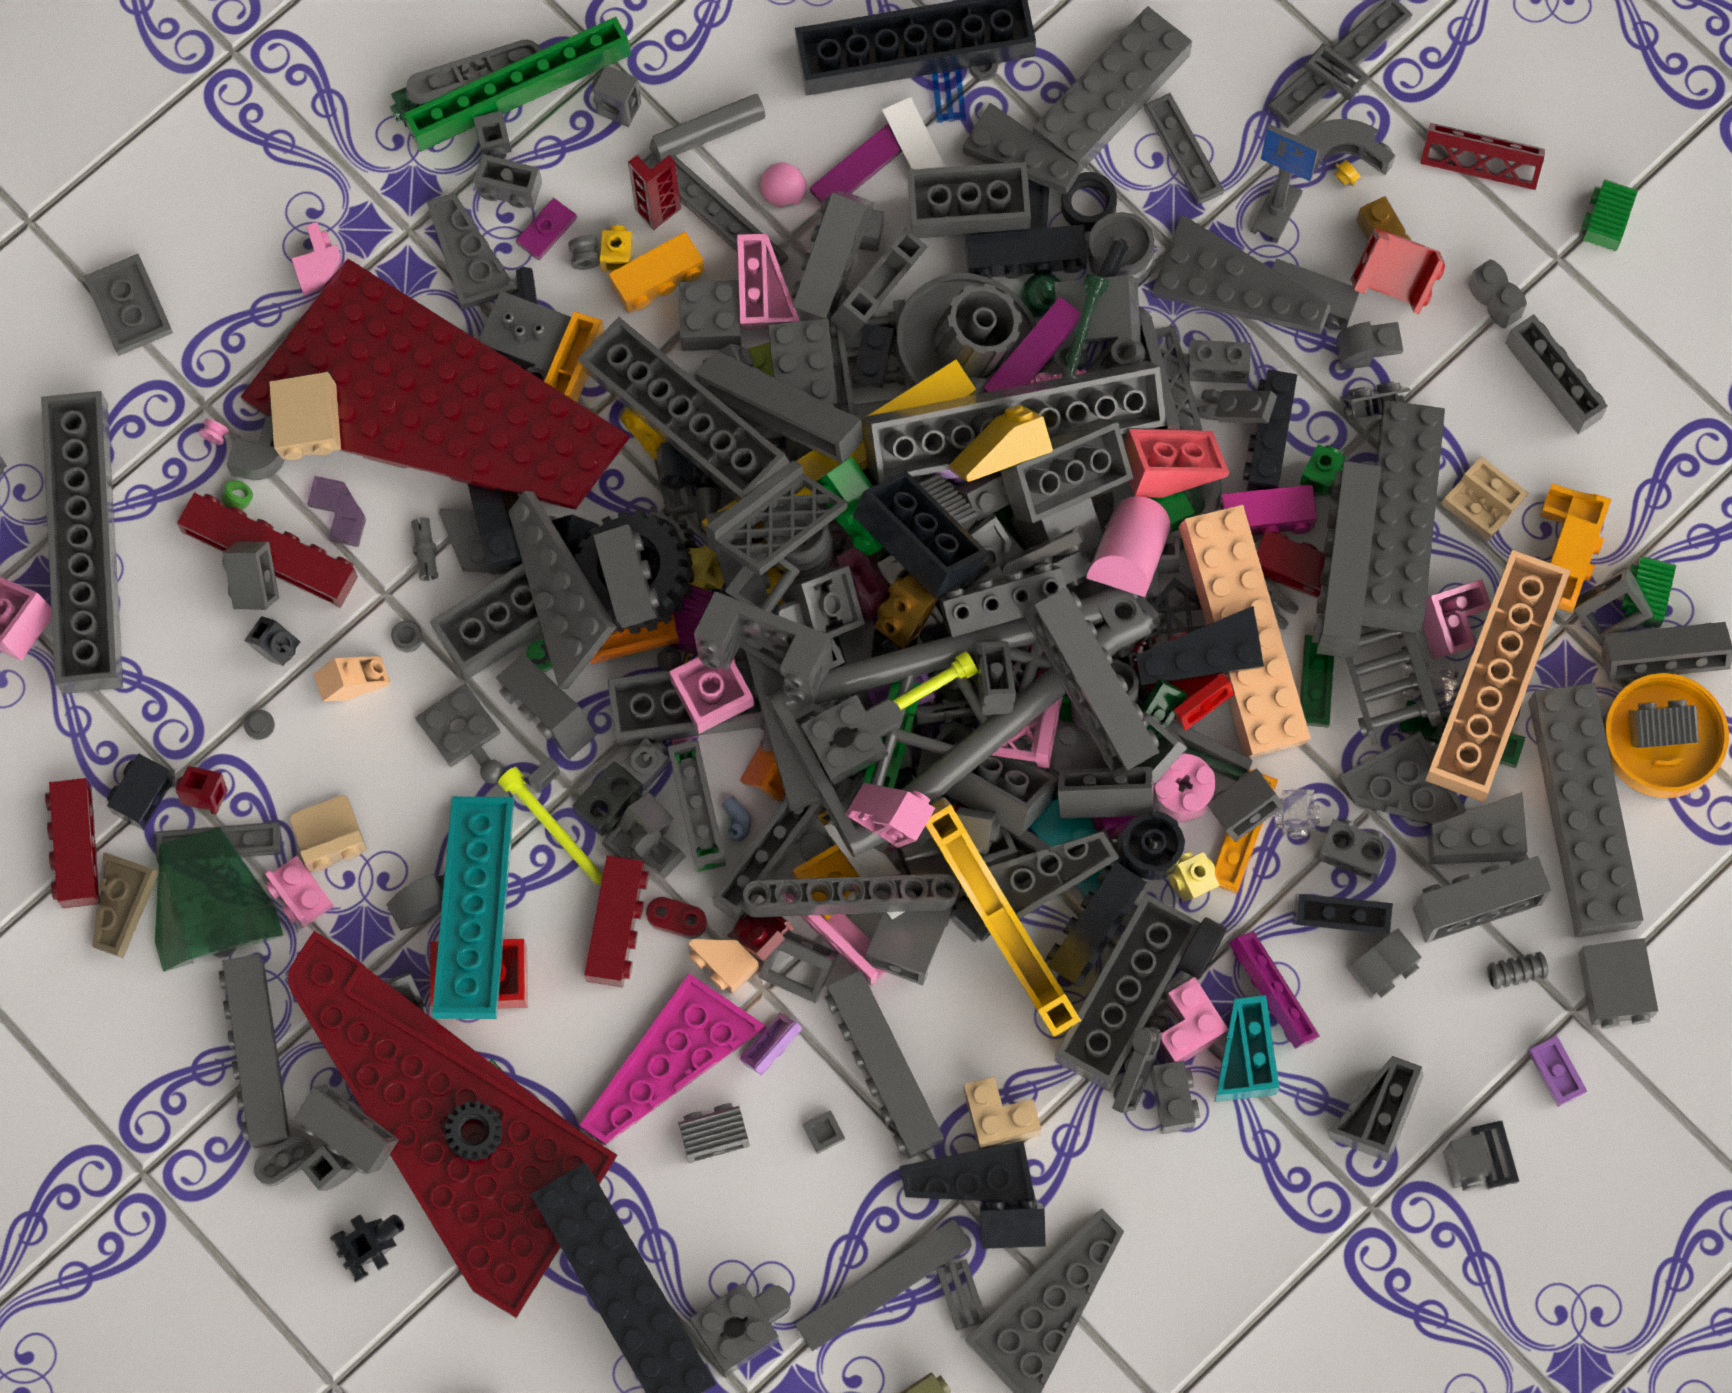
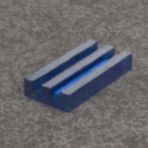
M957 68L948 72H942L944 75L948 112L942 114L938 72L932 73L937 123H943V121L954 122V120L966 121L961 69ZM949 72H955L959 105V112L956 113L953 112Z

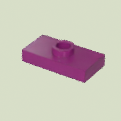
M553 197L516 239V243L540 261L577 219V216Z

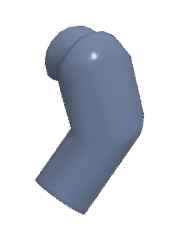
M731 796L722 804V807L732 817L728 834L732 840L743 841L750 832L751 815L734 796Z

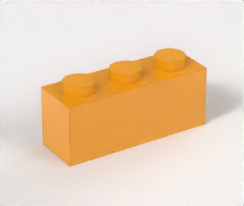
M685 231L608 275L612 289L627 313H630L633 310L640 311L646 308L651 300L660 295L664 297L671 294L676 289V286L679 285V282H692L698 279L705 269L702 256Z

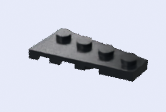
M1254 606L1137 654L1136 660L1141 687L1155 685L1158 679L1169 683L1220 675L1222 673L1227 674L1263 668L1264 664Z
M1024 1141L899 1166L905 1197L975 1201L1000 1199L1005 1200V1202H1018L1019 1199L1024 1198L1035 1199Z

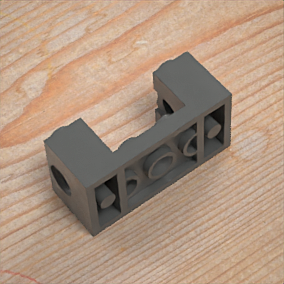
M714 592L694 632L699 660L711 669L721 668L728 671L743 640L753 648L761 649L763 647L773 651L775 655L784 659L780 666L781 675L785 678L783 684L784 693L796 702L806 701L811 704L814 703L833 664L830 635L718 592Z

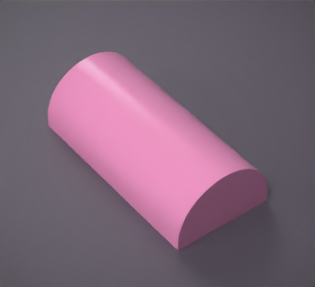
M1141 496L1129 497L1119 502L1111 514L1086 578L1146 597L1170 532V519L1165 509L1156 501Z

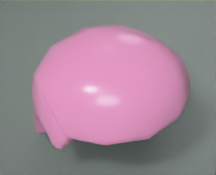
M785 162L772 164L760 177L759 190L764 199L779 208L788 204L798 205L806 194L807 182L800 170Z

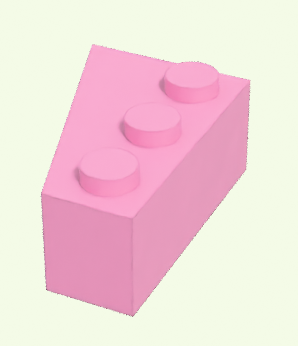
M863 783L845 815L899 848L918 839L935 808L928 804L930 799L920 792L913 791V793L904 790Z

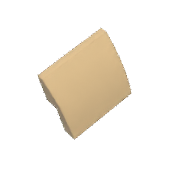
M1481 456L1464 474L1461 481L1447 494L1441 505L1485 540L1489 541L1527 497L1528 492Z

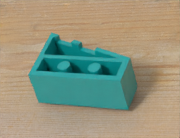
M1266 995L1234 999L1214 1102L1276 1095L1280 1088Z

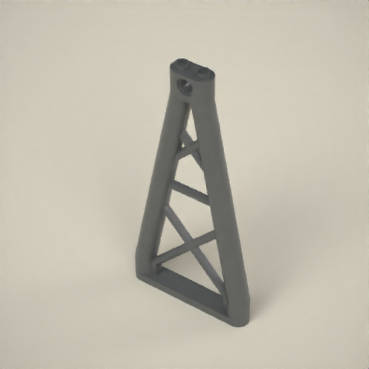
M1109 586L1090 597L1080 599L1082 605L1080 611L1085 620L1089 619L1094 626L1100 625L1096 629L1097 636L1095 638L1100 647H1105L1112 656L1118 650L1151 634L1150 627L1153 626V621L1147 610H1141L1136 601L1138 599L1137 594ZM1119 608L1125 609L1130 617L1125 620L1120 619L1115 615L1114 611ZM1025 617L956 637L947 636L830 669L813 704L806 701L796 702L790 699L784 693L783 686L765 695L773 716L845 846L853 857L887 840L845 815L846 811L797 722L809 715L816 717L830 709L817 704L901 681L896 697L898 698L912 690L916 676L950 668L951 663L955 661V657L966 651L974 660L977 643L991 641L1008 642L1011 659L1026 664L1019 691L1015 697L1012 713L993 714L991 716L981 714L980 699L969 678L963 677L959 679L957 677L955 680L980 723L976 729L954 746L901 730L900 727L882 736L884 737L883 744L889 755L877 761L870 783L873 785L883 786L896 741L943 755L901 789L913 793V791L922 793L930 799L928 804L931 805L1067 693L1048 658L1042 656L1043 650ZM1032 644L1030 652L1018 649ZM1038 667L1046 669L1043 674L1035 679ZM904 708V709L901 710L903 717H904L906 708Z

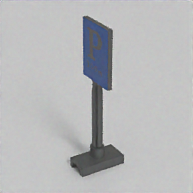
M1269 124L1261 160L1277 166L1279 174L1250 232L1256 234L1258 231L1271 237L1272 242L1278 243L1303 193V190L1290 185L1291 176L1294 174L1311 181L1319 146Z

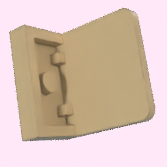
M340 795L297 811L290 816V821L301 849L300 853L303 862L309 872L324 870L330 867L332 863L343 859H353L362 852L367 851L352 806L345 795Z

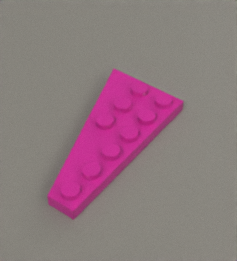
M689 973L590 1109L579 1127L604 1145H607L759 1034L766 1026Z

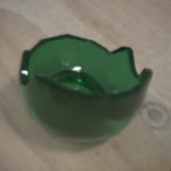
M1046 273L1031 276L1021 286L1018 296L1034 317H1043L1055 303L1054 282H1062L1056 276Z

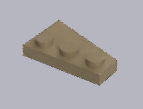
M103 852L102 863L105 864L104 879H100L99 891L102 892L100 908L96 910L92 947L124 958L159 872Z

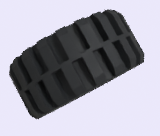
M624 511L619 512L616 519L612 520L610 516L602 519L603 525L599 528L593 525L587 531L590 537L587 540L581 539L577 546L581 554H575L574 559L616 625L615 631L624 632L625 628L622 629L616 620L593 535L629 524L634 533L639 532L644 550L656 554L660 560L658 575L649 586L650 589L655 588L660 606L655 607L658 618L626 628H628L631 634H640L641 628L644 627L649 632L656 630V624L664 621L666 625L673 620L671 614L674 611L680 613L685 607L682 599L690 598L692 588L689 583L694 581V571L691 568L693 562L680 535L677 534L669 523L664 524L660 517L652 514L648 518L646 513L642 511H635L634 516H629L628 512Z

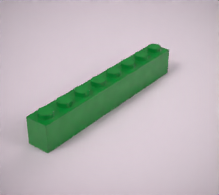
M615 16L404 113L407 128L419 151L422 152L474 128L473 117L502 111V114L507 113L594 73L606 65L609 66L631 56L629 40Z

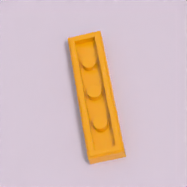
M1262 774L1275 791L1279 779ZM1263 822L1237 842H1234L1226 832L1214 865L1215 876L1220 885L1218 886L1219 888L1235 894L1238 893Z

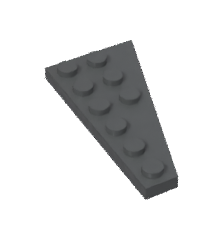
M1181 215L1152 290L1154 297L1316 334L1322 333L1331 309L1327 301L1184 215Z
M524 491L510 509L509 516L558 688L568 689L613 633L616 625L534 492Z
M1103 1209L1097 1212L965 1339V1343L1013 1393L1042 1392L1124 1233V1230Z

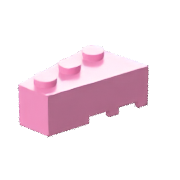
M737 235L741 330L769 329V324L800 322L768 235Z

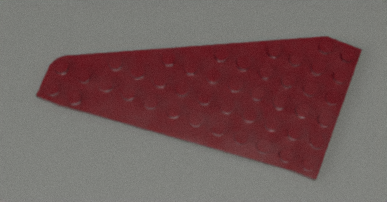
M313 931L289 969L288 984L293 997L363 1112L399 1139L390 1156L473 1293L517 1319L561 1248L531 1198V1194L585 1162L600 1185L618 1155L574 1127L371 972L365 965L340 946ZM477 1101L483 1105H489L493 1111H496L502 1124V1137L497 1150L493 1154L491 1153L488 1158L484 1160L483 1158L478 1159V1161L467 1159L466 1161L461 1159L460 1156H456L448 1146L445 1137V1123H447L449 1114H452L454 1108L458 1105L462 1106L465 1102L475 1103ZM471 1119L463 1124L461 1135L469 1143H478L485 1137L486 1127L481 1121Z

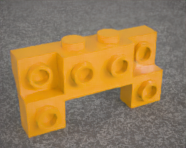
M1552 483L1540 516L1563 524L1550 563L1570 570L1557 608L1572 613L1583 582H1589L1593 574L1595 565L1591 564L1590 561L1593 554L1599 555L1604 538L1599 535L1612 499L1598 494L1578 492Z

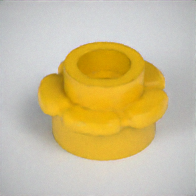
M1346 159L1340 165L1338 163L1335 164L1338 170L1334 175L1345 187L1349 183L1351 186H1355V182L1361 178L1356 169Z

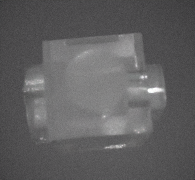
M1282 790L1280 799L1285 806L1274 814L1275 828H1281V834H1289V837L1292 838L1308 836V833L1313 832L1315 824L1320 823V806L1314 805V790Z

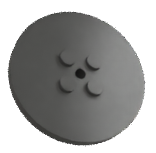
M970 273L948 274L925 283L908 299L899 315L895 328V352L899 366L912 387L954 360H957L976 388L974 395L987 393L983 387L1036 326L1037 322L1022 299L998 281Z

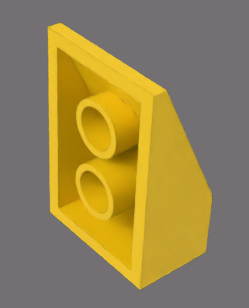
M1022 405L1007 408L1005 414L997 416L949 465L950 471L969 482L1052 452L1053 449L1043 416Z

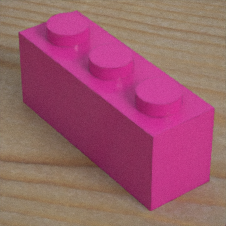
M1312 485L1222 494L1220 501L1221 510L1240 505L1244 506L1252 535L1262 534L1264 536L1266 531H1292L1294 534H1303L1314 529L1317 521Z

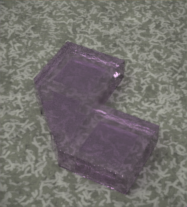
M315 476L307 502L308 507L335 513L328 537L330 541L359 547L366 523L364 513L344 482Z

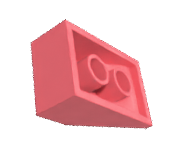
M1128 430L1124 446L1133 474V479L1129 480L1134 496L1163 498L1228 477L1229 470L1213 431Z

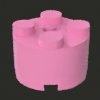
M1181 754L1154 785V804L1158 812L1168 814L1179 823L1202 816L1208 810L1207 804L1212 801L1215 790L1213 770L1201 758L1191 754ZM1182 784L1188 786L1184 792L1178 790Z

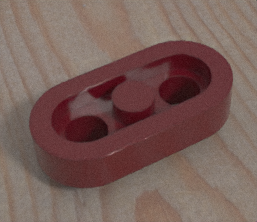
M666 897L655 898L647 906L646 916L648 922L655 929L694 939L700 937L707 928L706 915L699 907ZM659 908L667 909V914L660 917L656 915V911ZM693 916L697 919V922L694 925H687L685 923L686 919Z

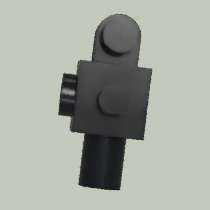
M360 1214L350 1220L355 1231L345 1236L346 1233L342 1230L330 1237L339 1250L336 1252L338 1258L344 1257L346 1260L343 1266L345 1270L349 1269L355 1283L369 1276L362 1265L374 1262L378 1270L389 1265L384 1254L397 1246L393 1237L404 1230V1223L398 1215L393 1214L384 1221L380 1218L366 1223Z

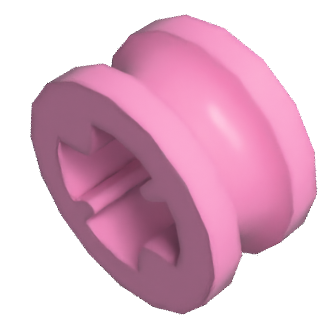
M205 419L203 422L205 427L199 430V435L209 442L222 445L224 443L223 436L228 435L229 430L219 422Z

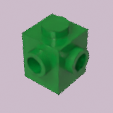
M1318 444L1302 473L1300 485H1312L1313 491L1327 497L1332 488L1335 472L1342 470L1345 456L1341 455V452L1332 446L1326 445L1324 447Z

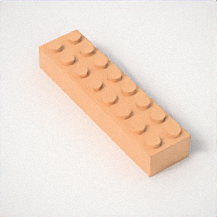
M1240 505L1185 519L1178 528L1206 625L1254 606L1264 667L1224 674L1231 682L1234 693L1228 699L1243 755L1254 758L1304 745L1311 739L1244 506Z
M1515 550L1511 551L1425 781L1478 801H1485L1565 588L1570 570Z

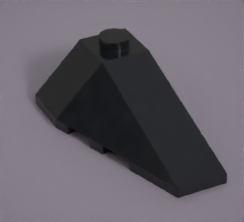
M467 484L490 574L494 575L516 568L523 562L509 511L519 499L518 494Z

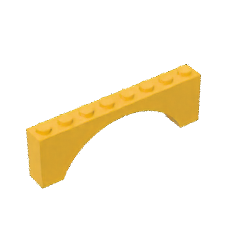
M945 797L931 804L935 810L925 825L1047 1028L1055 1037L1080 1022L1081 1019L1019 921L951 804Z

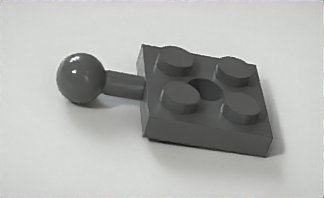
M466 683L415 717L417 723L450 768L472 754L481 766V778L489 784L498 783V780L505 773L504 767L499 761L490 759L482 746L501 732ZM455 719L466 721L465 728L460 732L450 730V724Z

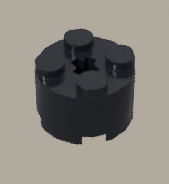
M1149 811V813L1141 814L1131 819L1125 828L1120 849L1122 861L1129 871L1147 880H1162L1175 871L1181 862L1185 838L1178 826L1179 823L1174 818L1163 812ZM1152 841L1158 843L1157 848L1154 850L1148 849V845Z

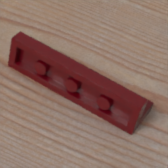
M1430 122L1420 164L1536 190L1545 157V149ZM1432 143L1443 145L1449 155L1441 160L1428 157ZM1464 151L1474 153L1478 161L1471 166L1461 165L1456 156ZM1494 157L1500 158L1507 168L1499 173L1491 172L1485 163ZM1453 159V161H1454L1455 163H1451V162H1447V161ZM1523 164L1534 166L1535 170L1532 181L1519 178L1514 169Z
M636 155L628 161L635 210L655 230L681 210L675 161L668 155L650 169Z

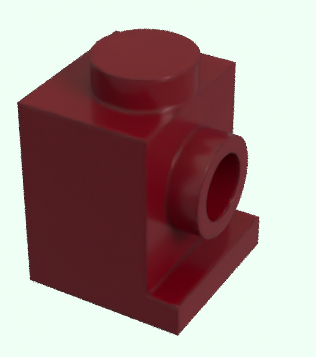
M187 766L183 777H179L176 783V794L182 805L210 810V813L217 815L228 791L222 773Z

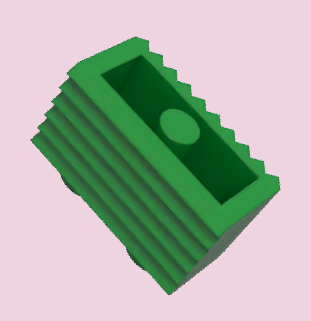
M1604 179L1601 188L1595 186L1590 199V204L1595 205L1592 214L1586 212L1581 229L1586 231L1583 240L1596 246L1600 245L1601 247L1617 251L1638 190Z
M1640 556L1636 564L1631 563L1629 570L1635 577L1653 613V617L1640 624L1660 628L1665 619L1676 565ZM1625 593L1621 603V609L1626 610L1624 618L1639 610L1628 593Z

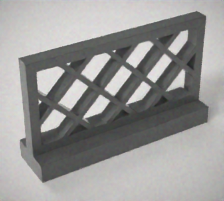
M793 460L706 526L708 548L717 554L720 551H724L761 576L847 509V502L805 475L802 465ZM804 486L812 491V495L795 496ZM816 503H830L833 507L829 510H816ZM795 504H812V510L795 511ZM778 505H791V511L773 512V509ZM813 519V522L808 526L795 527V520ZM791 520V527L773 528V521ZM769 521V528L751 529L758 522ZM791 536V539L786 543L773 544V537ZM769 537V544L751 545V538ZM747 538V545L733 546L731 544L736 539ZM769 553V556L760 563L751 558V554Z

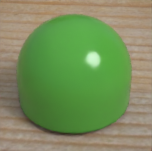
M237 480L228 481L221 493L222 503L229 509L231 506L244 510L253 498V492L250 487ZM241 490L244 492L245 497H238L232 491Z

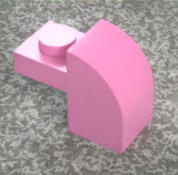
M318 222L306 225L314 252L292 258L304 296L322 291L342 266V257L338 245H331L327 230L321 232Z

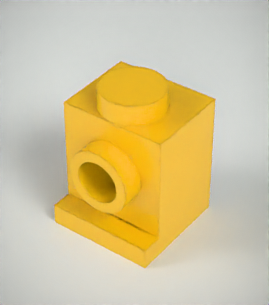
M613 225L609 227V230H602L601 271L612 272L631 262L633 252L632 231H627V228L621 225ZM611 245H620V246L615 248V247H612Z

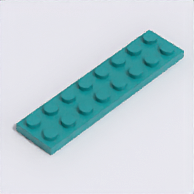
M452 796L432 1009L433 1019H497L514 814L513 797Z

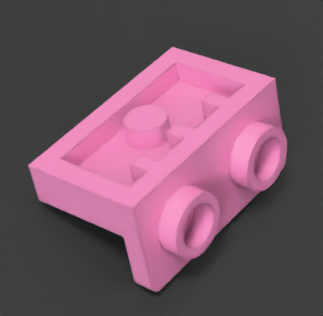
M295 856L273 873L270 870L264 873L269 880L264 885L274 899L280 896L286 903V906L282 909L292 923L298 920L304 928L334 907L298 856Z

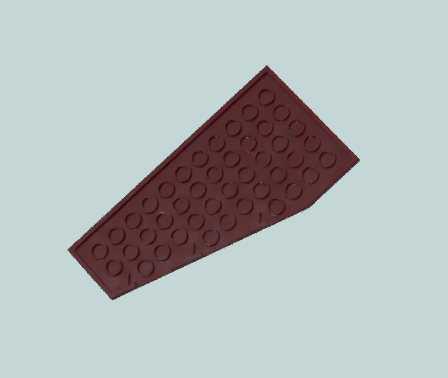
M348 258L240 396L243 402L265 416L272 417L271 381L328 372L336 383L341 442V450L339 451L405 469L409 467L450 477L454 481L491 490L499 489L520 495L524 491L534 492L537 499L541 502L574 510L578 508L629 440L627 433Z

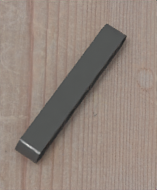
M948 874L756 880L745 886L742 907L745 913L751 917L944 911L954 906L959 892V884L953 876ZM938 888H946L952 895L942 897L938 895L936 890ZM915 889L921 896L910 898L906 895L905 891ZM884 890L889 894V897L887 899H879L874 895V892ZM846 891H853L858 895V898L847 900L842 894ZM815 892H822L826 895L827 899L820 902L814 900L811 895ZM784 893H790L794 895L796 900L788 903L782 901L780 896ZM753 894H758L764 898V901L756 904L748 898Z

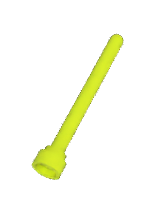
M965 651L955 657V661L951 663L950 668L893 700V702L902 710L957 677L959 679L963 677L966 679L978 673L977 667L970 655Z
M515 766L504 773L498 780V784L505 792L510 791L512 795L516 794L596 885H601L603 877L601 871L525 786L526 782L523 779L524 775Z

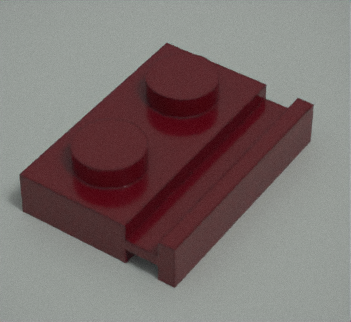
M747 914L735 924L734 929L727 936L730 940H737L749 953L765 961L785 939L782 935L787 930L792 931L794 927L781 916L751 917Z

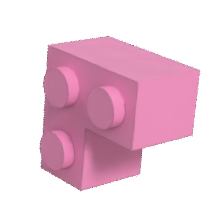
M1483 579L1427 597L1422 626L1433 659L1476 646L1467 616L1488 610L1491 607Z
M1195 977L1168 993L1166 1002L1180 1022L1161 1033L1163 1037H1161L1162 1040H1160L1159 1048L1169 1063L1186 1062L1226 1037L1229 1029Z

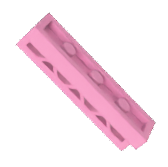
M790 893L783 894L785 902L790 903L796 900L794 895ZM845 914L833 915L828 922L820 915L800 916L856 972L861 970L870 986L885 973V971L872 967L865 960L871 940Z

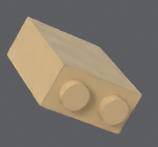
M328 372L270 382L274 448L282 459L298 460L305 455L316 454L322 456L328 455L332 451L341 450L336 383Z

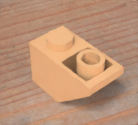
M381 656L334 658L313 674L323 702L346 701L390 684Z
M692 939L688 943L689 950L692 952L689 955L690 959L700 969L705 966L713 974L710 979L721 991L727 988L733 994L759 970L758 961L737 940Z

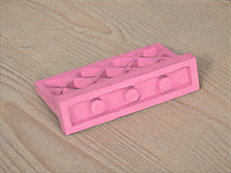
M1032 644L1028 645V652H1030ZM1041 668L1038 670L1035 679L1043 674L1046 669ZM1063 696L1040 714L1037 720L1023 728L992 755L1036 762L1037 767L1049 768ZM1027 735L1033 742L1031 752L1018 750L1013 742Z

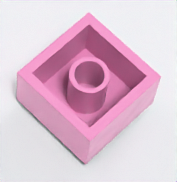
M699 657L669 671L670 680L698 734L754 706L753 696L734 660L728 671L721 668H708L702 664Z

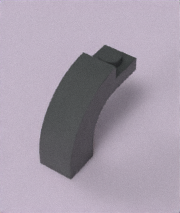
M1328 120L1312 126L1300 135V138L1320 147L1314 172L1327 158L1337 154H1350L1359 157L1386 175L1392 168L1396 156L1389 146L1375 141L1378 129L1357 120Z

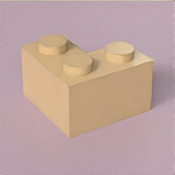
M995 1076L964 1084L963 1092L979 1150L1040 1136L1041 1126L1033 1099L1002 1106Z

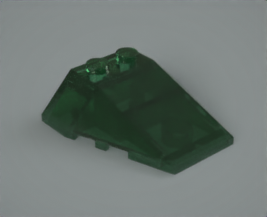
M220 827L160 844L155 945L163 972L193 964L194 959L247 943L256 945L284 936L275 905Z

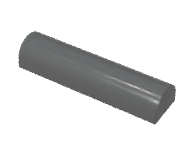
M755 93L653 135L649 148L657 162H661L668 155L674 157L765 119L764 106L759 95Z

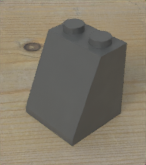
M1091 498L1034 523L1016 520L1014 516L1010 517L1013 527L1027 549L1080 525L1085 537L1083 542L1079 543L1081 547L1077 551L1080 554L1085 553L1090 564L1104 534ZM1063 551L1060 552V553H1058V554H1056V555H1054V556H1052V558H1055V557H1057V556L1063 554Z

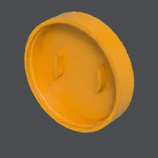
M1657 673L1631 682L1616 696L1603 720L1613 772L1632 789L1652 797L1675 798L1687 795L1701 788L1721 766L1728 749V723L1720 704L1705 687L1681 675ZM1687 700V705H1696L1699 743L1643 748L1631 746L1629 710H1637L1638 703L1656 702V706L1659 708L1668 707V701Z

